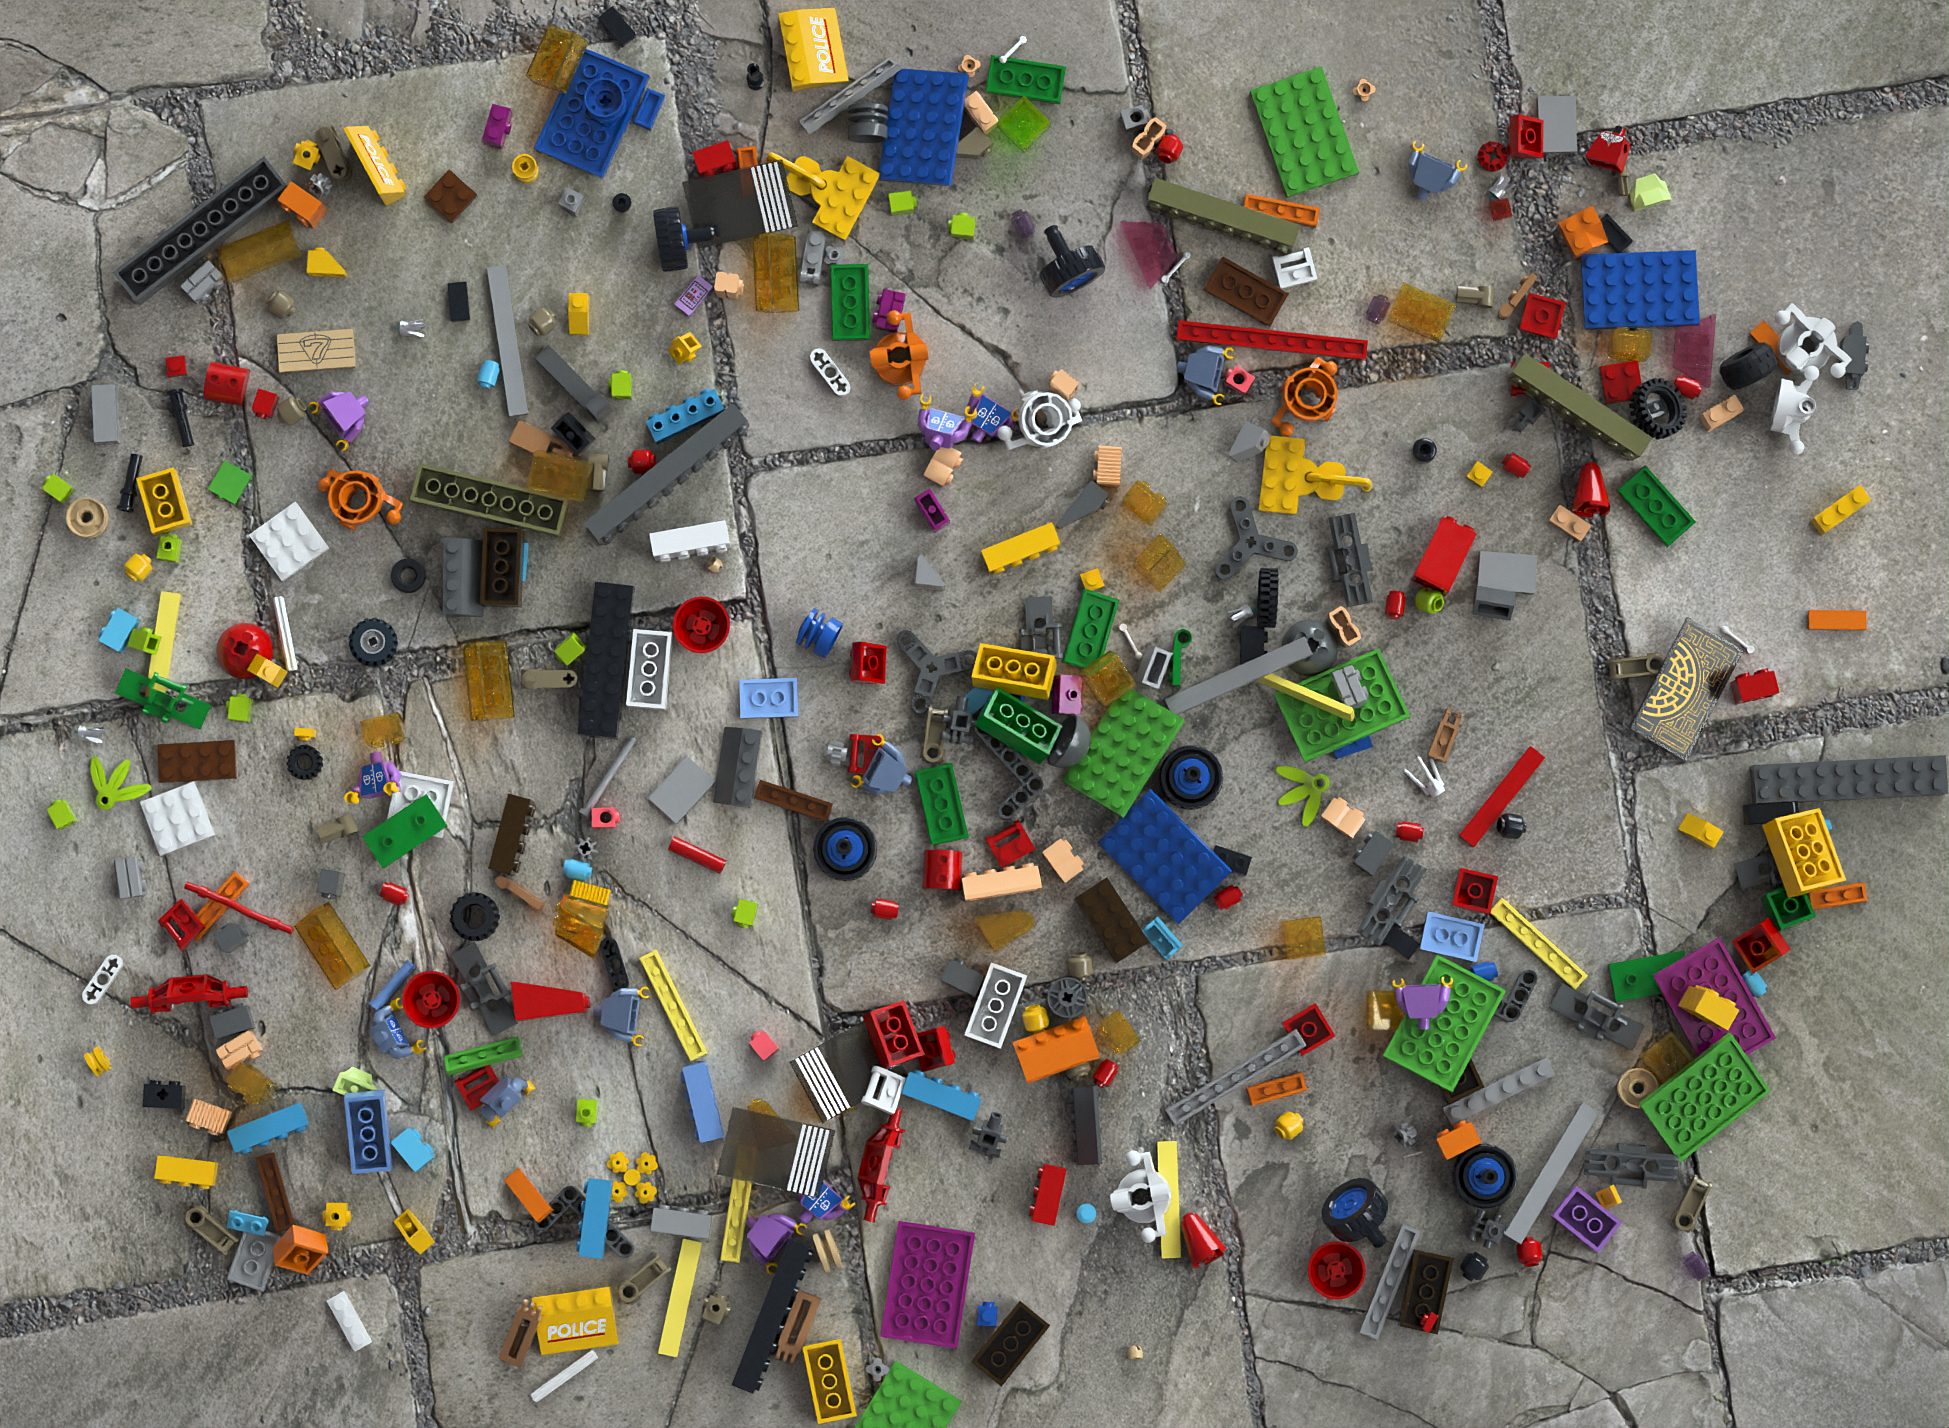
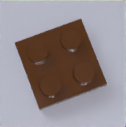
M448 170L427 192L424 199L453 223L478 195L451 170Z

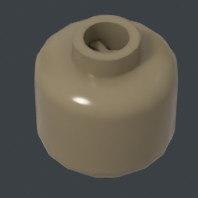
M282 290L274 291L266 302L268 304V311L280 319L286 315L290 317L296 308L293 306L294 298Z
M539 308L529 317L528 326L535 335L545 336L556 327V315L551 309Z
M289 397L278 405L277 417L283 424L294 425L305 417L306 407L299 398Z
M1086 952L1071 954V957L1067 960L1069 976L1076 978L1078 981L1087 980V977L1093 974L1092 957L1087 955Z
M1089 1062L1067 1069L1065 1072L1069 1079L1080 1081L1088 1077L1091 1067Z

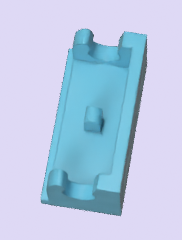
M1156 917L1142 930L1146 938L1165 960L1183 946L1159 917Z

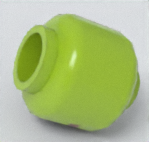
M1424 587L1416 594L1415 604L1420 611L1435 614L1442 609L1444 599L1442 593L1438 590Z

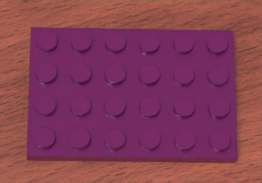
M1719 937L1652 975L1697 1057L1727 1033L1733 1035L1746 1055L1776 1039ZM1698 985L1710 988L1719 993V997L1727 998L1736 1003L1735 1008L1739 1009V1012L1729 1030L1712 1026L1678 1006L1689 986L1695 987Z
M904 1221L898 1222L880 1337L957 1349L975 1238L974 1232Z

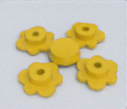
M622 1151L611 1154L607 1167L612 1169L614 1173L619 1171L625 1172L623 1175L624 1182L613 1181L611 1200L614 1199L617 1203L622 1202L623 1197L628 1195L626 1191L627 1185H637L635 1196L639 1198L640 1203L645 1204L648 1201H653V1195L657 1193V1188L651 1186L650 1182L645 1184L639 1182L641 1178L640 1173L651 1174L652 1170L658 1168V1163L655 1161L656 1157L647 1152L642 1153L641 1157L636 1160L638 1166L637 1170L628 1169L629 1159L625 1157Z

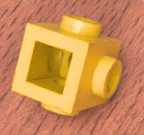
M308 139L306 142L302 141L301 144L296 143L292 153L296 155L293 163L311 170L313 163L317 164L321 153H318L320 148L316 147L317 143ZM309 151L310 156H305L303 152Z
M689 332L672 340V346L667 351L678 365H681L684 362L690 363L696 358V352L702 346L692 333Z
M326 1203V1210H323V1222H326V1226H331V1230H342V1227L348 1226V1223L351 1222V1211H348V1203ZM336 1213L339 1215L338 1220L335 1218Z

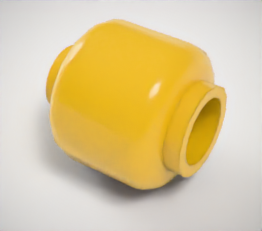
M133 554L124 564V573L134 582L137 580L143 581L153 570L150 564L152 560L145 554L141 556Z
M1039 1004L1025 1008L1022 1014L1025 1029L1034 1034L1045 1031V1028L1049 1025L1046 1009L1040 1007Z
M1287 1111L1276 1119L1274 1130L1281 1139L1292 1140L1302 1132L1303 1119L1298 1113L1294 1114L1291 1111Z

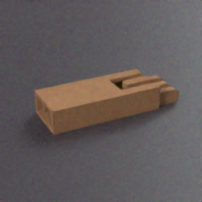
M520 420L509 439L510 444L559 467L563 465L574 470L575 466L569 464V462L572 461L577 464L579 461L572 457L575 453L564 441ZM549 445L554 446L552 452L558 454V457L546 452Z
M798 1290L777 1344L779 1348L775 1359L778 1360L781 1353H784L782 1362L786 1363L789 1355L792 1357L789 1364H794L797 1353H801L821 1298ZM792 1329L800 1332L795 1344L796 1336L791 1335L789 1342L787 1341Z
M526 1299L516 1312L499 1355V1359L521 1368L543 1316L540 1314L543 1307L539 1305L535 1311L536 1303L532 1302L528 1308L526 1306L529 1300ZM523 1318L525 1319L523 1324H529V1327H526L521 1324Z

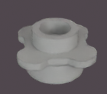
M827 246L825 249L827 252V256L824 259L825 263L828 265L842 264L844 249L842 247L833 248L832 246Z
M875 1358L874 1362L866 1367V1372L870 1373L875 1381H880L881 1377L889 1372V1367L882 1363L881 1358Z

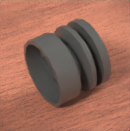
M871 102L849 105L848 112L850 115L848 120L855 123L848 125V140L857 143H881L887 141L888 127L880 124L888 120V116L885 115L888 113L886 105Z
M1065 977L1058 979L1051 985L1047 993L1049 1009L1060 1018L1070 1019L1076 1017L1087 1005L1088 995L1086 988L1080 981L1074 978ZM1064 993L1072 994L1071 1003L1062 1000Z

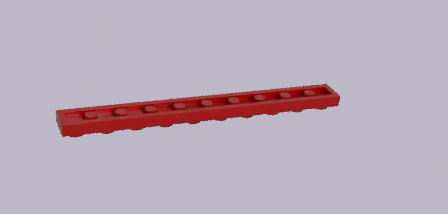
M1180 320L1178 321L1176 338L1178 341L1366 360L1368 340Z

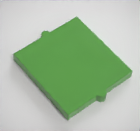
M224 460L208 490L219 495L220 499L224 498L236 505L252 475L241 470L240 466L236 467Z

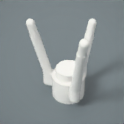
M1417 757L1420 766L1429 779V782L1426 783L1427 788L1408 770H1404V773L1424 791L1426 796L1430 794L1434 798L1445 791L1444 783L1432 758L1429 761L1436 777L1434 779L1422 759Z

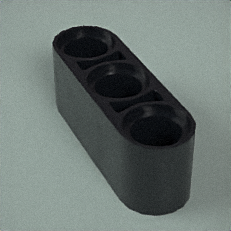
M1798 802L1743 805L1744 825L1766 824L1776 818L1799 813Z

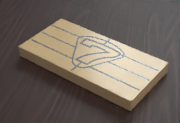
M353 329L277 334L280 373L356 367Z

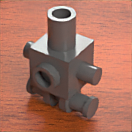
M957 696L955 710H949L948 715H942L941 721L947 723L946 729H950V733L941 731L940 740H948L949 743L957 741L959 745L962 743L972 744L973 737L971 735H964V732H969L970 727H975L976 720L971 719L972 713L966 712L968 698Z
M992 1112L989 1121L984 1119L982 1128L974 1126L972 1134L979 1135L978 1142L971 1140L970 1150H976L979 1154L985 1152V1156L989 1157V1155L999 1158L1001 1149H996L998 1142L1006 1144L1008 1136L1001 1134L1003 1125L1000 1124L1002 1119L1000 1113Z
M1477 1208L1476 1216L1471 1220L1474 1223L1472 1226H1469L1470 1232L1466 1237L1467 1239L1476 1241L1477 1233L1480 1232L1479 1237L1485 1239L1483 1246L1490 1249L1493 1242L1500 1244V1241L1511 1245L1515 1244V1241L1504 1235L1506 1225L1500 1223L1501 1215L1495 1213L1493 1220L1486 1218L1484 1222L1482 1219L1486 1211Z

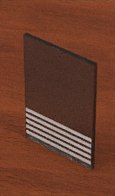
M783 159L682 182L693 228L710 225L716 226V224L720 227L721 239L697 243L698 249L798 227Z
M864 1021L789 1062L822 1124L860 1103L862 1097L866 1094L872 1076V1067H881ZM902 1063L886 1069L902 1077L908 1076ZM883 1076L879 1077L874 1094L880 1092L884 1080Z
M733 1106L721 1158H719L717 1175L819 1198L822 1185L824 1184L823 1180L831 1147L833 1146L835 1130Z

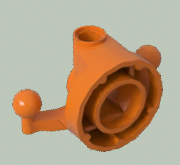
M892 310L887 314V322L891 325H897L901 320H905L906 333L894 332L883 337L876 347L870 350L871 366L875 368L877 375L884 382L892 386H900L897 389V397L901 400H907L911 395L922 394L919 377L925 368L926 360H929L927 343H923L920 337L913 332L911 312L900 314L898 311ZM895 349L908 350L911 360H905L903 363H895L894 361L888 363V353H892ZM913 383L914 388L910 389L908 386H906L908 384Z
M1317 356L1310 367L1296 371L1284 382L1280 388L1282 391V406L1271 421L1272 424L1279 428L1282 436L1289 437L1294 432V427L1291 423H1282L1280 421L1287 410L1294 417L1309 422L1318 420L1327 422L1336 410L1335 404L1337 401V387L1334 379L1331 377L1337 372V365L1334 362H1326ZM1302 388H1305V391L1313 392L1316 398L1321 400L1317 406L1306 405L1301 401L1298 393Z
M330 468L326 477L318 482V488L321 492H329V506L334 515L340 520L339 524L355 531L359 524H365L374 519L381 510L383 501L395 507L394 510H390L387 513V522L395 525L401 520L400 511L404 503L387 495L379 482L380 479L367 472L354 470L342 474ZM358 489L366 492V503L357 510L349 508L352 505V497L358 493Z

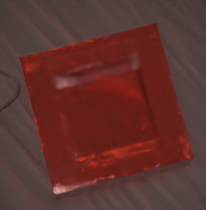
M1508 198L1489 202L1493 222L1512 218Z

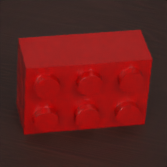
M904 1000L863 1015L882 1068L888 1069L924 1055Z
M1043 1164V1167H1039L1037 1178L1040 1179L1039 1186L1034 1187L1033 1197L1036 1198L1035 1205L1030 1206L1028 1215L1032 1217L1031 1221L1055 1226L1067 1171L1066 1168Z

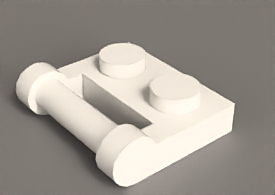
M1309 247L1304 248L1303 251L1280 257L1278 255L1272 256L1273 266L1281 289L1317 281ZM1303 258L1306 260V263L1281 269L1280 264Z
M873 1066L871 1070L872 1076L861 1103L892 1115L895 1113L906 1078L879 1066ZM883 1076L884 1080L877 1100L873 1099L879 1077Z

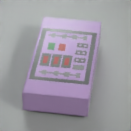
M698 275L674 305L690 317L713 289V286Z

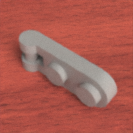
M813 231L807 235L800 282L806 283V281H810L813 284L819 285L825 248V237L819 231ZM808 269L815 270L814 274H807Z

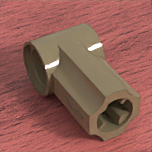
M1458 286L1456 303L1473 304L1480 308H1493L1495 288L1489 286H1479L1478 288Z
M589 453V491H605L609 454Z
M352 813L341 816L336 821L317 828L323 844L359 832Z

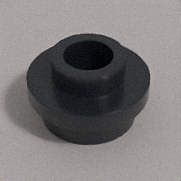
M619 193L613 198L612 204L616 211L626 212L630 209L632 202L627 194ZM619 200H625V204L619 205Z

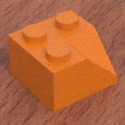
M290 181L277 199L281 204L280 207L287 213H290V211L295 213V218L306 228L308 226L315 228L327 211L322 202L292 181Z
M1593 205L1568 217L1557 225L1574 260L1608 243L1604 228Z
M1461 1120L1453 1124L1454 1129L1450 1131L1445 1129L1437 1133L1438 1137L1435 1138V1142L1443 1160H1448L1482 1143L1472 1122Z
M292 1225L273 1246L275 1266L309 1275L328 1254L326 1234Z

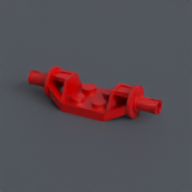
M209 974L173 977L166 980L155 990L153 987L149 988L148 996L131 997L130 1003L132 1009L149 1007L151 1014L170 1012L172 1004H182L183 1002L198 1003L203 1000H207L209 1008L223 1005L230 1007L231 999L248 998L247 985L230 987L227 980L221 981ZM213 988L222 990L223 992L213 990Z
M896 1108L895 1113L889 1115L888 1123H885V1125L879 1124L880 1128L866 1141L857 1177L863 1194L861 1200H865L867 1203L863 1218L865 1221L875 1223L878 1206H887L885 1201L890 1186L883 1184L887 1177V1168L892 1157V1148L900 1149L902 1133H905V1130L899 1127L903 1109Z

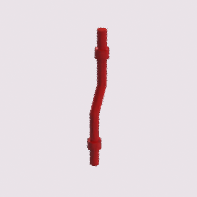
M190 882L185 884L184 889L197 893L201 898H209L226 905L251 919L268 925L273 930L278 929L290 935L293 933L294 927L281 923V920L277 918H269L254 912L227 897L209 891L210 889L205 886L200 887Z

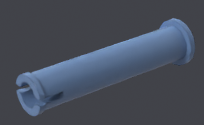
M407 960L372 1002L369 1001V1004L379 1011L417 967Z

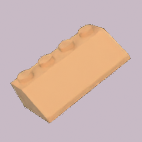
M1033 863L1024 864L1021 869H1015L1014 866L1005 867L1002 872H996L995 869L986 870L983 875H977L976 872L967 873L965 878H962L965 902L1042 889L1038 866H1034Z

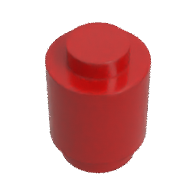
M1677 376L1674 382L1676 386L1674 391H1680L1681 396L1692 400L1694 397H1699L1702 387L1699 386L1700 382L1685 376Z
M1514 452L1511 454L1507 453L1501 462L1504 464L1503 469L1518 478H1524L1531 468L1527 460Z
M1389 591L1385 607V614L1388 615L1389 619L1399 620L1400 617L1404 616L1406 602L1404 592Z
M1398 822L1395 837L1403 841L1418 843V839H1423L1424 828H1420L1421 824Z
M385 882L379 896L383 897V900L400 907L402 904L405 905L410 894L407 893L408 889L392 882Z
M1230 885L1216 893L1217 895L1213 898L1220 910H1227L1241 902L1240 897L1243 894L1238 886Z
M876 898V901L871 903L870 913H874L873 917L897 919L899 903Z
M1105 1059L1104 1062L1100 1063L1092 1076L1094 1079L1093 1083L1100 1088H1104V1086L1109 1087L1118 1072L1119 1066L1111 1060Z

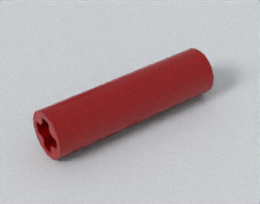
M675 836L668 848L669 851L721 874L727 861Z

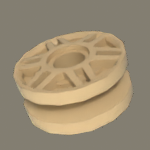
M83 497L70 504L66 513V522L69 529L76 535L92 539L105 532L109 523V515L102 503L93 498ZM90 513L91 520L85 523L84 516Z
M1634 1068L1620 1076L1616 1092L1624 1105L1634 1109H1641L1638 1103L1655 1091L1659 1085L1651 1072L1643 1068ZM1635 1083H1639L1642 1086L1640 1094H1636L1633 1091Z
M829 1229L824 1231L825 1240L823 1241L818 1234L812 1235L818 1256L826 1273L831 1271L830 1262L832 1261L837 1268L843 1267L836 1243Z

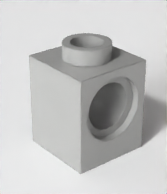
M1143 105L1120 112L1125 133L1145 128L1150 120L1148 110H1144ZM1136 114L1140 116L1141 120L1133 122L1130 117Z
M567 187L558 204L561 209L577 217L586 200L582 194Z

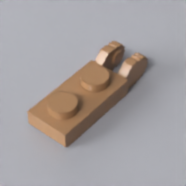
M1531 273L1529 277L1525 275L1519 283L1521 288L1518 292L1514 290L1508 297L1510 302L1502 305L1498 312L1501 319L1505 320L1510 316L1536 281L1537 276L1534 273Z
M1447 707L1443 719L1440 721L1427 757L1443 763L1447 761L1463 714L1459 711L1455 716L1454 724H1450L1447 720L1450 717L1452 708Z
M505 875L496 877L495 882L497 886L499 885L501 889L508 888L510 895L518 900L520 898L525 900V905L534 911L535 909L541 910L545 905V902Z

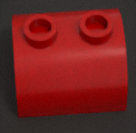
M1520 114L1509 117V125L1507 127L1509 144L1507 145V152L1510 157L1519 159L1543 158L1544 120Z
M211 362L204 383V399L243 407L251 370Z
M853 642L850 651V681L862 684H885L887 646L867 642Z
M924 850L922 889L961 891L963 852Z
M946 1026L917 1033L924 1055L918 1057L922 1072L955 1064L956 1055L951 1048V1035L947 1031Z

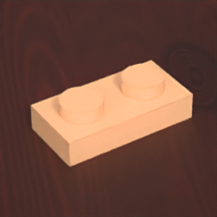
M1562 505L1557 507L1549 519V522L1579 542L1582 541L1592 526Z

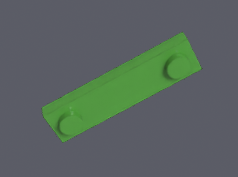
M515 1037L443 1057L446 1072L449 1076L523 1056L520 1039Z

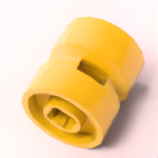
M528 154L518 155L514 159L512 169L518 181L524 184L534 182L539 175L535 159Z

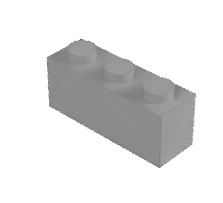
M115 384L92 385V391H89V401L92 402V410H90L89 414L90 421H93V429L90 430L91 440H94V443L97 445L120 444L118 387Z
M659 1204L658 1208H653L650 1231L709 1239L712 1215H708L706 1210L697 1209V1213L689 1212V1208L678 1207L677 1210H670L669 1205Z

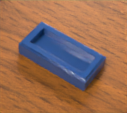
M647 88L633 124L651 131L665 95Z

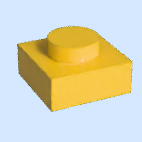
M1477 461L1466 478L1482 488L1493 471Z
M1098 568L1080 574L1085 589L1094 591L1105 586Z
M295 728L294 736L299 737V741H311V738H316V730Z
M1614 1184L1595 1192L1600 1205L1605 1209L1622 1202Z

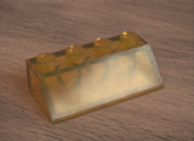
M289 220L218 248L222 265L228 280L232 284L303 256Z
M768 232L752 236L756 312H798L796 237Z
M474 642L462 645L470 720L490 721L514 718L507 642Z
M329 902L312 910L294 926L335 991L370 967L366 957Z

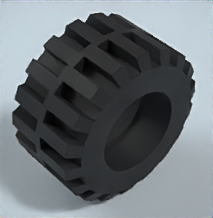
M472 892L464 894V896L457 899L456 903H453V908L450 910V923H452L453 930L459 936L470 941H482L489 938L499 926V908L490 897L482 893ZM470 906H480L486 912V920L479 928H471L464 921L465 911Z

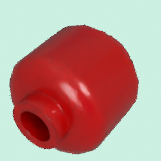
M1176 135L1163 136L1156 148L1158 159L1166 164L1176 162L1183 150V144Z
M634 450L631 456H628V468H631L634 474H645L656 465V455L652 454L651 450Z
M1526 1237L1521 1244H1517L1516 1250L1519 1263L1524 1264V1267L1539 1265V1262L1543 1259L1542 1247L1539 1241L1534 1240L1533 1237Z

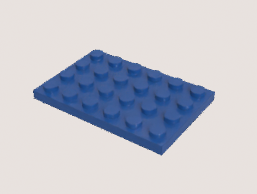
M581 46L534 146V150L603 179L650 76ZM600 78H608L617 82L623 90L627 103L626 111L622 118L611 124H602L595 121L588 113L584 101L588 85ZM605 100V103H603L604 107L608 106V100Z
M901 68L894 75L886 124L888 127L887 141L883 143L879 180L940 186L952 185L969 78L967 73Z
M1696 250L1581 255L1585 330L1700 325Z
M1151 789L1126 813L1124 818L1122 817L1097 842L1178 924L1232 872Z

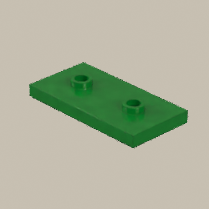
M991 55L985 93L1060 105L1066 66L1009 57L1005 63H1000L999 58L1001 56Z
M868 264L830 265L832 341L870 340Z
M1646 465L1616 490L1666 547L1670 546L1696 523Z
M1082 589L1062 658L1063 663L1099 673L1120 600L1088 589Z
M948 763L915 771L931 846L969 838L953 764Z
M425 794L363 835L362 838L384 869L448 827L429 796Z
M1685 951L1608 964L1615 1002L1662 994L1652 975L1685 957Z

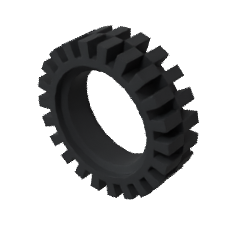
M1653 378L1637 386L1631 393L1633 394L1630 397L1632 403L1629 404V408L1634 409L1630 412L1631 416H1636V419L1633 420L1634 424L1639 422L1640 425L1637 428L1640 430L1644 429L1643 432L1656 440L1664 439L1677 433L1683 428L1682 425L1686 422L1684 418L1687 417V413L1682 412L1687 410L1686 405H1681L1685 400L1678 397L1681 392H1675L1676 386L1674 384L1669 386L1670 381H1664L1663 378ZM1650 393L1658 394L1665 401L1669 410L1667 424L1657 423L1650 415L1647 407V398Z
M1260 568L1257 595V627H1276L1279 588L1277 568Z

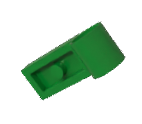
M1180 629L1176 632L1173 652L1169 651L1172 653L1169 663H1172V671L1169 670L1168 682H1172V687H1180L1181 648L1189 646L1192 640V635L1187 629ZM1186 634L1188 642L1180 643L1178 635Z

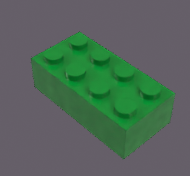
M996 687L988 696L975 723V726L1038 764H1041L1050 754L1062 728V725L999 687Z

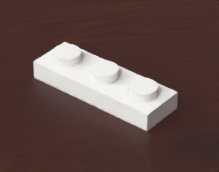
M345 1291L327 1300L354 1352L372 1343Z

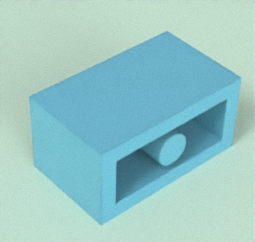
M117 607L116 611L113 610L111 612L107 627L104 626L101 629L98 641L122 654L129 642L132 629L137 628L141 620Z
M407 1128L391 1144L413 1171L418 1172L435 1158L433 1155L435 1151L428 1143L425 1145L421 1141L422 1135L416 1128L413 1130L412 1128Z

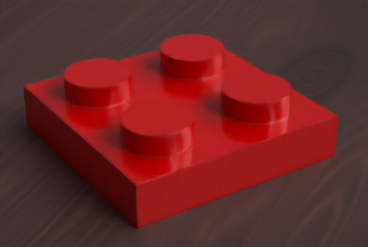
M1529 293L1519 330L1556 340L1566 302Z
M1638 360L1599 367L1605 405L1630 401V397L1633 396L1631 394L1633 390L1642 384Z

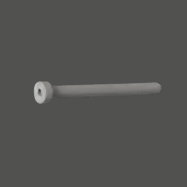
M631 736L627 740L584 809L580 808L579 813L589 819L591 818L592 814L590 812L592 808H594L635 744L636 739Z

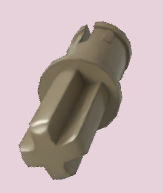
M1625 164L1623 173L1615 171L1616 176H1614V179L1617 180L1619 196H1627L1630 193L1628 183L1630 176L1627 174Z

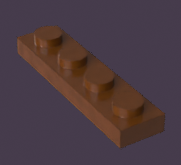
M763 780L759 781L754 796L755 799L825 822L828 821L833 803Z
M273 1152L256 1157L276 1232L287 1230L292 1225H295L276 1154Z

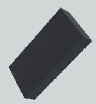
M613 6L598 17V20L622 48L637 36Z
M1608 214L1600 220L1608 239V244L1617 253L1624 251L1633 242Z
M467 282L447 283L451 322L470 320Z
M1394 925L1383 940V942L1408 960L1420 945V943Z

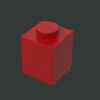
M258 388L251 410L256 413L255 416L264 420L267 417L273 418L279 396Z

